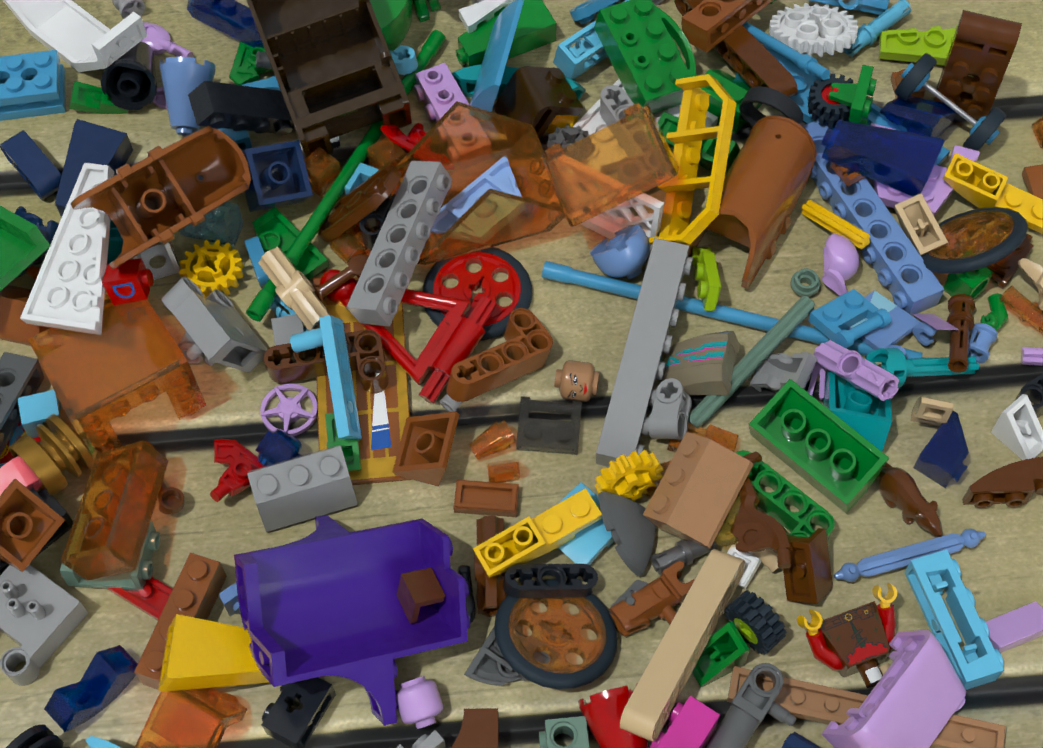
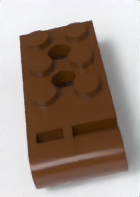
M963 10L936 90L972 118L979 120L981 117L987 116L1016 47L1022 23ZM936 96L934 97L931 109L959 115Z

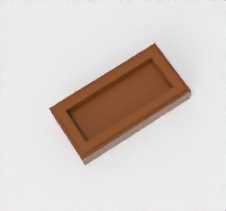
M457 480L453 507L454 513L517 517L519 484Z

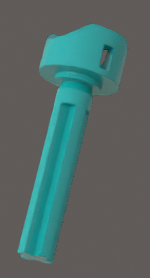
M879 348L868 353L866 356V360L875 365V362H882L881 368L899 379L898 389L903 386L906 377L975 374V370H979L976 356H968L967 370L961 373L953 372L948 368L949 357L906 359L903 352L898 348Z

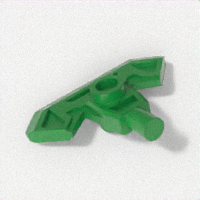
M258 33L252 34L240 41L229 78L237 85L258 81V74L273 71L272 69L256 68L257 51L265 52Z

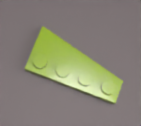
M941 26L930 27L927 31H918L916 28L881 31L879 59L917 63L925 53H928L937 60L936 65H944L956 28L942 29Z

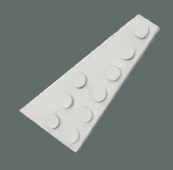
M84 163L20 317L26 324L101 335L105 294L102 281L107 267L110 218L104 211L93 207L75 210L72 208L71 202L86 191L113 177L114 171L108 165Z

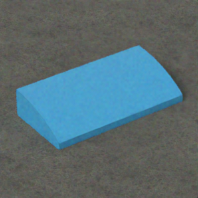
M524 0L513 1L502 10L494 22L468 113L487 119L490 117Z

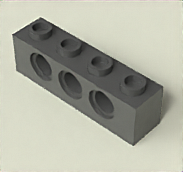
M4 352L0 358V455L21 420L18 398L36 394L45 378L39 360L36 358Z

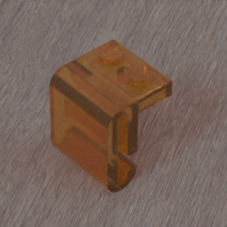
M214 688L161 691L135 748H218L226 728L242 721L247 708L240 705L235 696L221 693Z

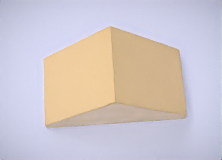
M922 193L894 205L901 229L921 256L948 245V241Z

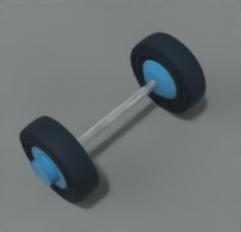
M925 53L915 65L910 63L900 75L903 80L897 86L894 93L906 101L913 92L919 91L922 87L926 88L973 125L970 130V136L963 143L964 148L978 151L984 143L990 145L1000 133L997 128L1007 115L995 107L987 116H983L976 121L927 83V80L930 78V72L937 63L935 58Z

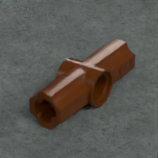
M491 515L477 519V546L505 530L503 518ZM474 553L478 614L485 615L486 617H495L501 602L506 598L502 586L506 572L489 578Z

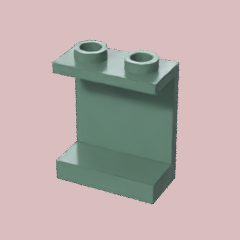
M76 514L60 572L68 586L108 589V587H120L124 590L139 591L146 584L145 579L150 580L152 577L153 552L159 548L160 533L156 532L151 519H145L141 531L94 527L89 515ZM106 548L113 552V555L132 565L133 568L130 571L107 556L97 567H92V565Z

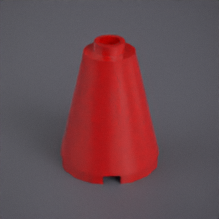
M628 686L590 695L591 703L589 704L583 698L578 700L579 708L583 716H585L586 722L600 748H648V739L620 728L623 710L633 693L631 689L628 690Z

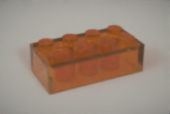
M145 441L97 453L60 562L87 581L136 570L161 484L164 480L168 460Z

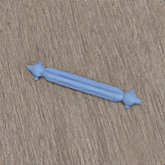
M965 529L961 535L951 533L866 557L857 564L845 563L834 574V578L854 582L859 576L871 577L908 566L913 559L947 549L949 554L959 552L964 546L973 548L986 536V533L974 529Z

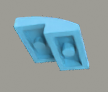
M582 482L560 501L562 502L586 488L600 510L598 496ZM602 518L576 533L574 539L558 548L574 563L590 566L606 546L610 547L614 539L611 531L606 530Z

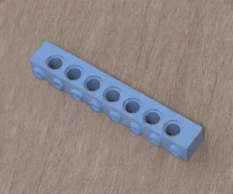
M819 120L803 125L812 137L817 151L816 160L809 178L814 180L821 197L827 199L833 209V213L870 234V244L861 249L863 258L868 264L872 265L877 273L879 282L886 286L892 294L894 303L912 316L938 305L944 288L935 275L926 268L923 258L868 180L863 178L847 187L830 167L833 159L847 153L832 129L828 127L827 122L823 126L818 124ZM855 168V169H853V170L847 172V174L849 175V174H851V173H853V172L859 170V168Z

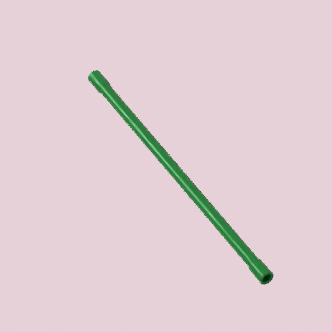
M432 31L417 56V69L410 74H406L401 80L407 96L416 84L415 73L426 69L431 59L436 56L446 41V37L441 31ZM381 121L371 125L285 254L294 267L343 195L346 184L360 162L364 163L383 134L380 130L383 125ZM270 279L263 289L257 293L246 310V314L255 321L263 319L277 295L275 291L276 286Z

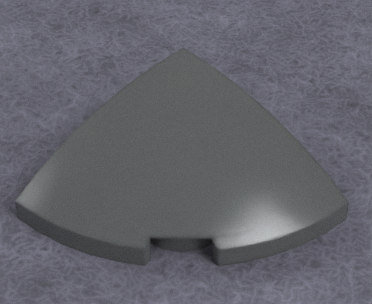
M604 491L599 493L598 498L606 530L611 531V535L617 544L615 546L617 553L637 577L643 575L651 556L656 526L643 516L646 508L642 505L613 493Z
M494 627L464 675L475 681L496 686L505 685L507 682L527 680L515 672L504 659L496 642ZM511 627L512 640L520 654L536 667L544 669L556 654L531 637H525Z

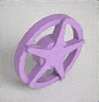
M284 384L274 387L263 399L260 409L261 418L266 428L272 433L283 437H292L304 433L314 424L318 415L317 401L314 394L308 388L299 384ZM294 390L300 393L294 398H286L282 392ZM277 395L280 400L277 407L266 411L271 399ZM306 395L312 401V413L301 408L300 403ZM279 416L284 422V430L271 425L266 417ZM300 417L308 418L304 425L289 430L290 423L297 421Z

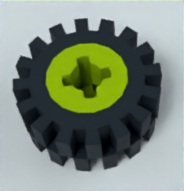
M744 591L724 610L726 619L734 623L745 643H749L750 648L754 651L757 650L760 654H767L786 636L785 625L778 620L780 618L779 615L773 613V608L769 604L766 605L764 599L758 598L754 592Z

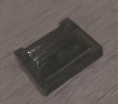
M521 396L516 450L578 455L582 401L573 400L572 403L530 400V397ZM529 412L572 416L571 421L529 418Z

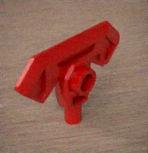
M416 123L407 136L396 125L385 124L380 128L390 141L406 149L412 156L420 157L426 161L441 162L446 170L454 169V163L444 152L435 151L430 148L431 137L424 131V126L421 123Z
M214 440V463L230 466L219 478L218 486L210 492V496L214 501L219 502L227 494L234 496L251 486L247 475L248 471L268 465L236 440Z

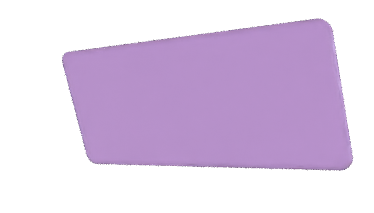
M913 314L937 330H959L934 314Z

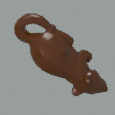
M886 463L876 477L879 479V491L885 503L890 508L898 507L902 510V518L907 525L913 524V519H915L921 528L927 530L932 535L942 536L940 518L936 512L937 502L931 501L929 503L925 499L909 473L902 468L892 467Z

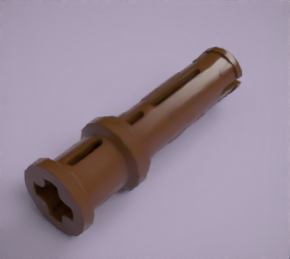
M957 294L948 300L950 314L947 317V322L959 329L950 330L948 368L956 373L967 370L969 332L974 327L972 313L975 310V301L966 294Z

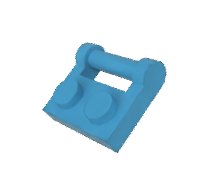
M852 289L810 312L808 321L831 341L847 349L854 344L856 339L876 328H884L891 323V316L887 310L878 309L859 292ZM867 318L866 321H864V322L860 323L859 325H857V326L851 328L850 330H846L847 328L851 327L852 325H854V324L860 322L861 320Z

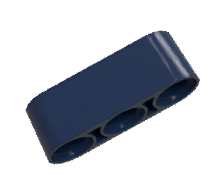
M24 130L0 144V148L8 161L42 201L58 191L62 175Z

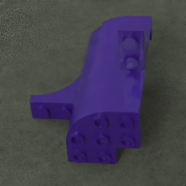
M328 515L315 517L316 530L298 541L234 555L237 594L244 630H248L251 637L249 648L259 670L273 687L320 676H340L351 679L364 687L370 701L372 714L385 726L397 723L396 709H398L394 678L397 677L398 670L394 659L468 642L467 629L470 628V617L466 610V597L469 594L467 581L451 569L450 556L453 554L451 539L423 518L348 532ZM432 568L445 594L444 601L421 606L417 622L410 624L396 596L400 576L402 573Z

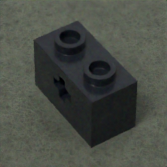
M319 677L281 685V694L275 703H270L262 716L263 723L261 726L267 735L291 748H304L336 696L333 685ZM300 704L303 707L301 710L294 709L293 712L290 710L292 706L298 707Z

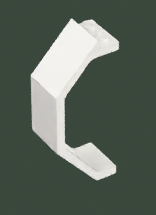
M3 0L31 36L48 49L57 50L59 57L78 72L106 69L147 37L142 18L135 12H132L110 30L72 0Z

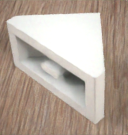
M1022 394L1001 413L991 433L1021 460L1035 458L1043 451V429L1028 395Z

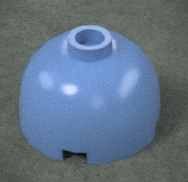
M639 224L631 225L615 232L616 237L609 241L607 238L603 239L590 251L593 261L601 272L611 277L620 278L626 276L627 279H631L643 271L641 267L648 260L650 245L644 230Z

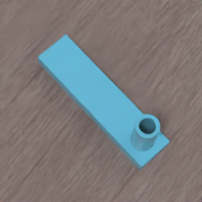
M332 315L320 317V328L291 335V347L295 353L321 346L324 347L338 438L343 440L362 439L343 320Z

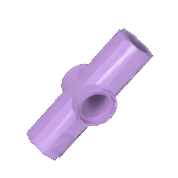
M831 340L821 343L817 348L816 363L845 379L856 389H862L883 402L886 399H892L898 391L899 379L895 375L864 359L858 352L850 351Z

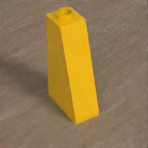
M176 614L168 628L158 691L168 692L270 682L261 673L249 648L251 637L248 630H244V627Z

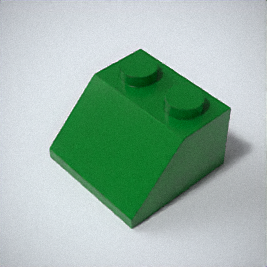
M709 69L706 74H710L717 79L737 103L732 132L737 134L746 123L740 114L739 106L751 87L723 70ZM711 86L701 87L702 90L710 94L707 111L717 116V123H719L723 100ZM752 102V104L757 110L763 104L758 102Z

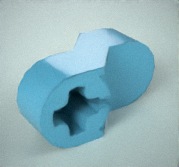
M399 45L397 49L390 51L398 74H410L417 69L418 62L413 48Z

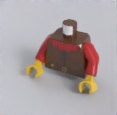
M887 583L888 593L884 597L881 596V587L879 585L873 587V596L880 600L878 605L873 601L825 620L822 619L819 612L809 609L812 617L809 624L804 616L799 615L797 617V624L807 629L806 637L814 658L831 670L838 671L842 677H848L859 672L867 688L876 686L882 678L883 674L878 665L887 660L890 651L893 649L889 643L895 637L896 622L894 605L891 602L896 599L897 590L890 583Z

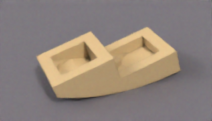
M919 397L912 409L910 421L941 427L943 423H947L953 411L954 403Z

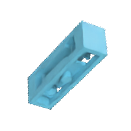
M596 20L558 45L553 63L557 68H560L566 77L574 80L608 57L594 29Z
M947 549L911 560L904 573L932 634L939 640L965 689L996 681L1004 671L1003 658L999 650L993 648L989 639L988 626L985 620L979 618L976 612L974 596L969 588H965L960 578L961 570L957 561L951 559ZM944 589L947 594L945 600L966 643V646H963V651L959 646L962 642L960 635L941 597Z

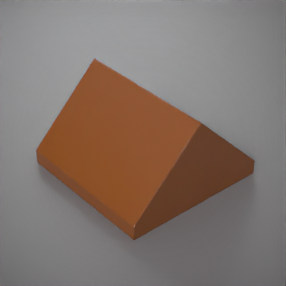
M7 285L0 291V339L40 348L49 327L26 324L20 319L31 290Z
M455 411L407 417L392 472L398 476L439 487L446 471L460 414Z
M13 479L0 495V559L23 572L65 519L17 479Z

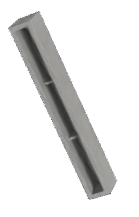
M654 238L596 451V464L610 467L609 462L611 460L616 462L615 459L620 455L626 454L628 457L635 450L639 455L644 450V445H640L642 434L648 435L649 417H647L649 407H653L656 379L662 380L666 363L661 362L663 352L669 354L673 336L668 335L670 326L676 327L680 309H675L677 300L683 301L686 283H682L683 275L690 274L693 258L688 257L689 245Z

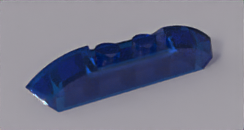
M188 0L187 10L193 18L254 48H264L249 7L235 0Z

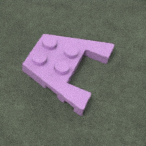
M871 123L869 138L873 140L878 137L881 140L880 145H885L888 148L887 153L891 154L890 149L896 129ZM955 145L950 161L953 155L957 153L976 162L980 151ZM893 154L895 156L893 163L873 173L875 192L885 206L894 208V205L922 193L931 212L935 216L954 190L942 179L947 170L946 167ZM879 156V157L873 159V162H875V161L881 159L882 157Z

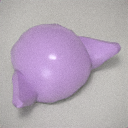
M835 233L827 238L823 249L824 276L822 281L827 287L841 296L847 293L844 281L852 278L859 267V254L855 245L848 238Z

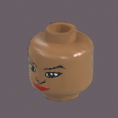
M568 360L564 363L562 370H556L554 387L560 388V395L563 399L587 402L591 399L592 395H597L599 371H595L592 363Z

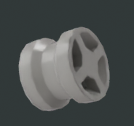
M112 0L113 5L119 10L123 19L132 12H135L140 17L145 12L146 6L143 0Z

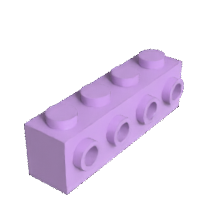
M446 63L415 73L417 85L413 86L416 98L419 102H424L427 118L429 121L434 120L436 133L440 141L445 140L447 153L451 161L456 160L462 170L490 159V140L476 115L468 113L470 105Z

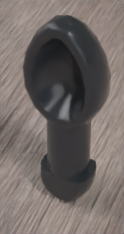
M460 565L458 567V574L465 578L469 589L468 597H466V610L471 624L475 619L476 606L470 566Z

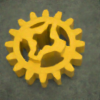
M218 239L214 242V245H210L208 240H204L203 247L194 244L195 251L193 253L186 251L185 256L187 260H180L179 262L182 268L179 270L180 277L184 276L193 281L200 288L205 299L215 289L229 295V287L237 288L239 286L237 279L244 276L242 272L244 265L238 250H232L230 243L222 246Z
M635 450L628 457L626 454H622L615 459L616 462L611 460L609 462L610 467L602 468L600 470L602 475L595 477L596 484L594 486L598 494L604 491L627 499L631 498L632 501L641 498L642 494H647L649 487L657 486L655 480L662 478L660 472L663 471V468L653 452L648 454L647 450H643L638 455Z

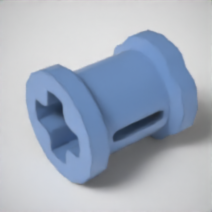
M975 323L970 331L968 356H976V363H985L990 356L988 351L990 345L996 341L998 333L990 325Z

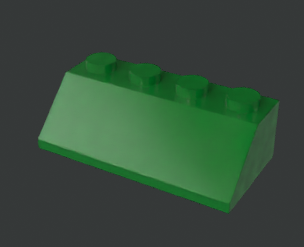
M792 379L785 383L749 423L750 435L846 514L866 493L889 460L887 455Z

